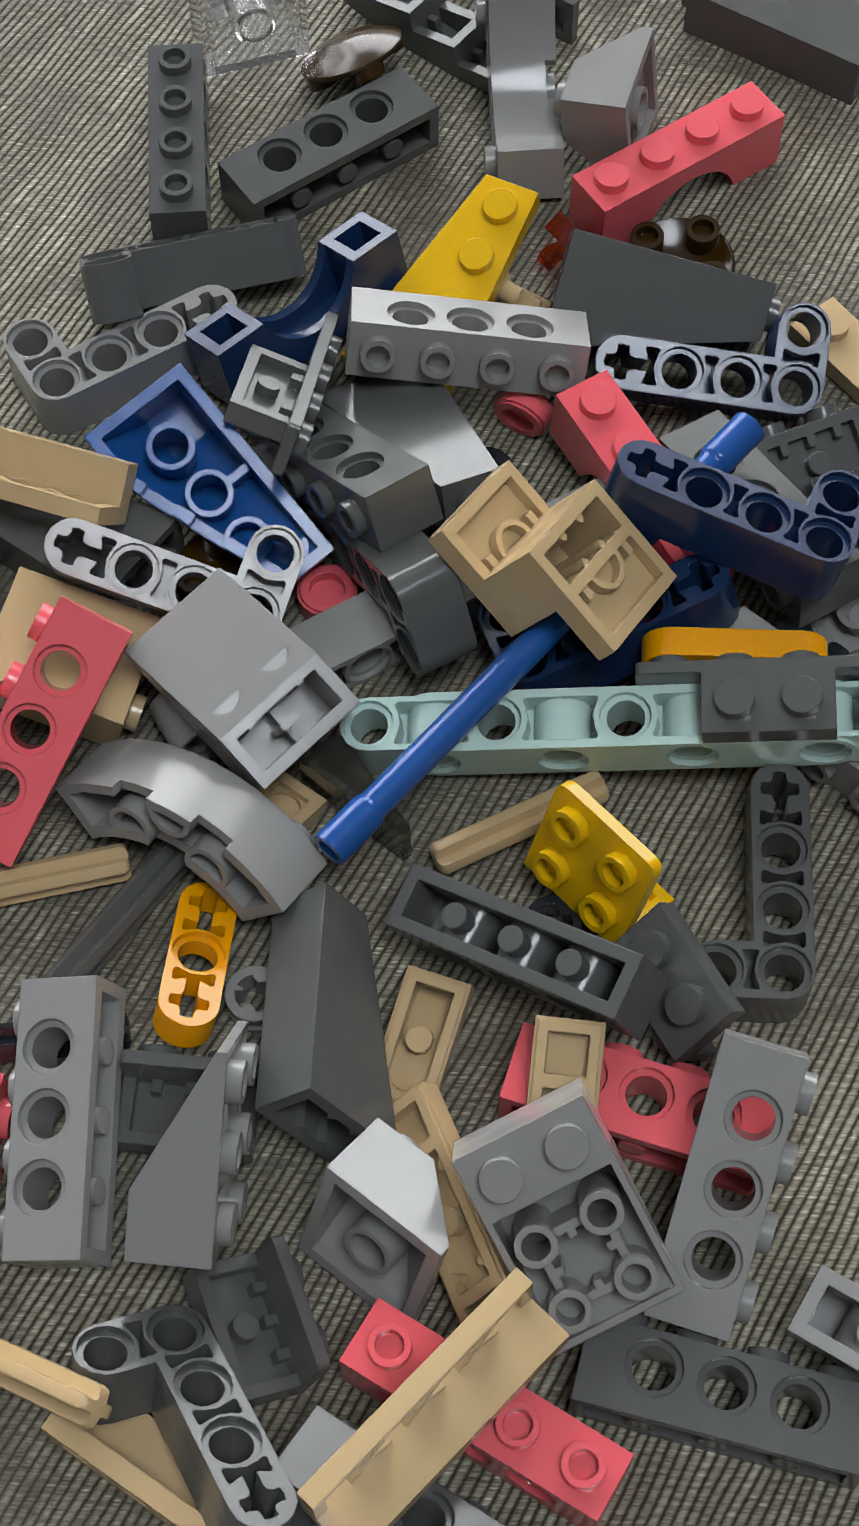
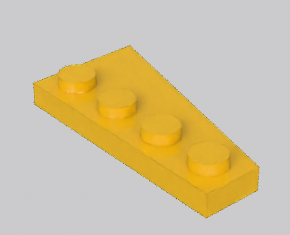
M486 174L392 291L494 302L540 205L539 193ZM344 349L340 355H341V358H342L343 362L345 363V349ZM444 385L451 395L454 386Z

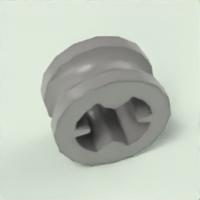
M252 965L241 968L231 976L225 988L224 996L230 1019L234 1024L238 1020L248 1021V1032L262 1033L264 1010L256 1012L251 1004H245L240 1007L238 1002H246L244 992L250 988L255 987L260 995H265L268 970L265 966Z

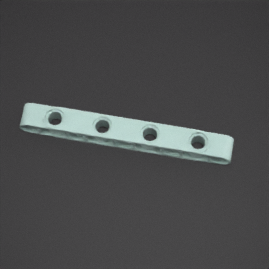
M836 680L837 739L732 743H703L701 683L510 690L427 775L450 776L764 767L767 764L807 766L859 761V681ZM463 691L360 699L361 702L341 719V736L353 760L360 769L367 773L381 775ZM626 721H634L643 725L640 731L630 736H620L612 732L617 725ZM508 725L514 728L511 734L504 739L491 740L485 737L496 726ZM371 730H387L384 737L376 743H361L365 734Z

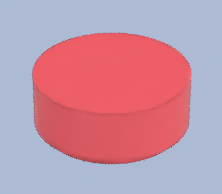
M500 391L493 404L497 418L511 430L525 436L535 437L544 434L551 422L553 406L543 395Z
M323 564L314 567L299 580L297 585L298 607L305 619H309L358 595L356 581L340 566L333 564Z

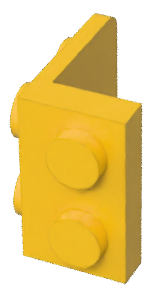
M568 780L555 789L524 864L544 886L550 888L561 898L590 930L597 933L603 939L615 943L657 903L674 902L675 899L657 883L662 873L661 862L575 781Z

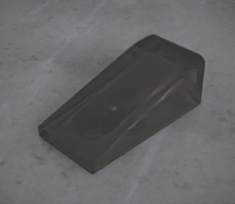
M338 733L306 751L298 758L301 783L327 800L326 805L337 813L353 797L363 793L375 781L350 745ZM395 807L385 817L383 824L371 838L404 861L411 856L412 851L410 825Z

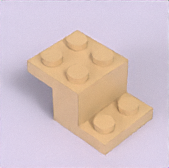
M510 460L494 469L427 540L511 637L557 612L598 660L609 656L619 648L677 577L595 479L549 507Z

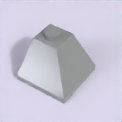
M643 26L575 59L567 81L559 82L556 88L554 114L562 119L564 141L592 164L651 134L659 111L654 28Z
M378 1117L326 1167L298 1245L301 1251L372 1307L376 1300L380 1298L416 1321L450 1247L434 1159L424 1153L411 1138L398 1133Z

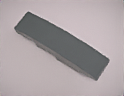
M343 0L371 24L391 25L399 28L404 47L455 78L488 93L486 26H476L475 12L445 0Z

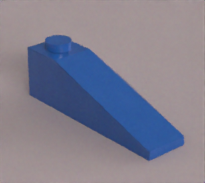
M178 363L84 436L85 441L94 452L138 464L132 490L134 494L241 561L254 533L262 527L273 524L288 527L297 534L302 542L304 549L303 562L296 582L335 552L334 547L230 423L223 421L224 415L181 363ZM278 541L264 542L257 549L258 562L268 571H284L291 564L290 551L284 544Z

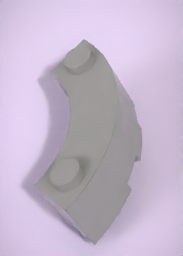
M474 0L476 26H486L492 146H484V174L538 192L540 199L564 198V143L560 117L554 114L555 77L553 71H546V66L556 65L555 0Z
M120 739L102 743L55 787L92 839L119 837L149 845L155 838H159L184 851L186 866L211 885L233 908L242 921L284 912L328 864L313 844L312 836L304 825L290 819L277 805L236 774L209 759L174 745L142 739Z

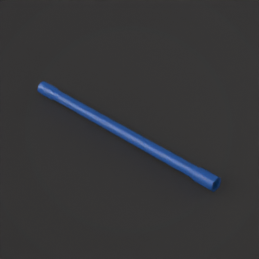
M738 412L702 448L700 455L695 460L729 474L763 440V429L752 416L744 412ZM639 530L652 547L660 540ZM555 612L525 629L363 793L353 797L314 836L315 843L328 858L339 865H343L380 828L385 817L571 630L561 616Z

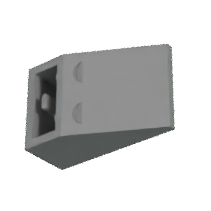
M221 568L217 569L124 651V654L228 768L260 792L267 788L361 702L311 647Z
M238 1020L129 1188L124 1261L212 1270L222 1247L233 1246L237 1224H243L248 1198V1183L246 1181H237V1175L242 1155L248 1156L253 1131V1114L242 1112V1104L245 1100L247 1086H253L255 1083L258 1064V1044L247 1043L248 1021Z
M580 1077L454 1142L451 1163L509 1272L511 1273L517 1267L533 1282L531 1298L569 1334L568 1343L556 1355L686 1290L616 1144Z

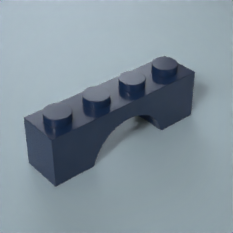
M361 211L318 241L317 258L311 278L302 293L288 307L270 316L252 317L229 302L184 333L204 388L229 404L252 343L304 364L310 359L328 311L339 315L332 335L340 338L345 336L352 287L392 291L408 271L397 231Z

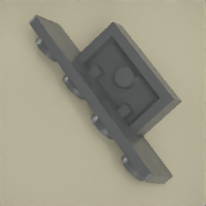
M329 311L326 314L308 365L252 343L223 421L237 426L247 435L257 438L266 437L280 443L270 471L279 476H283L290 456L302 460L324 398V392L334 368L335 359L343 340L332 335L339 315Z
M859 649L850 652L848 655L820 656L813 651L796 650L785 653L782 657L753 658L749 654L733 652L722 654L715 660L689 661L678 655H661L653 658L650 662L636 663L635 680L636 685L701 683L703 743L837 739L836 680L859 681Z

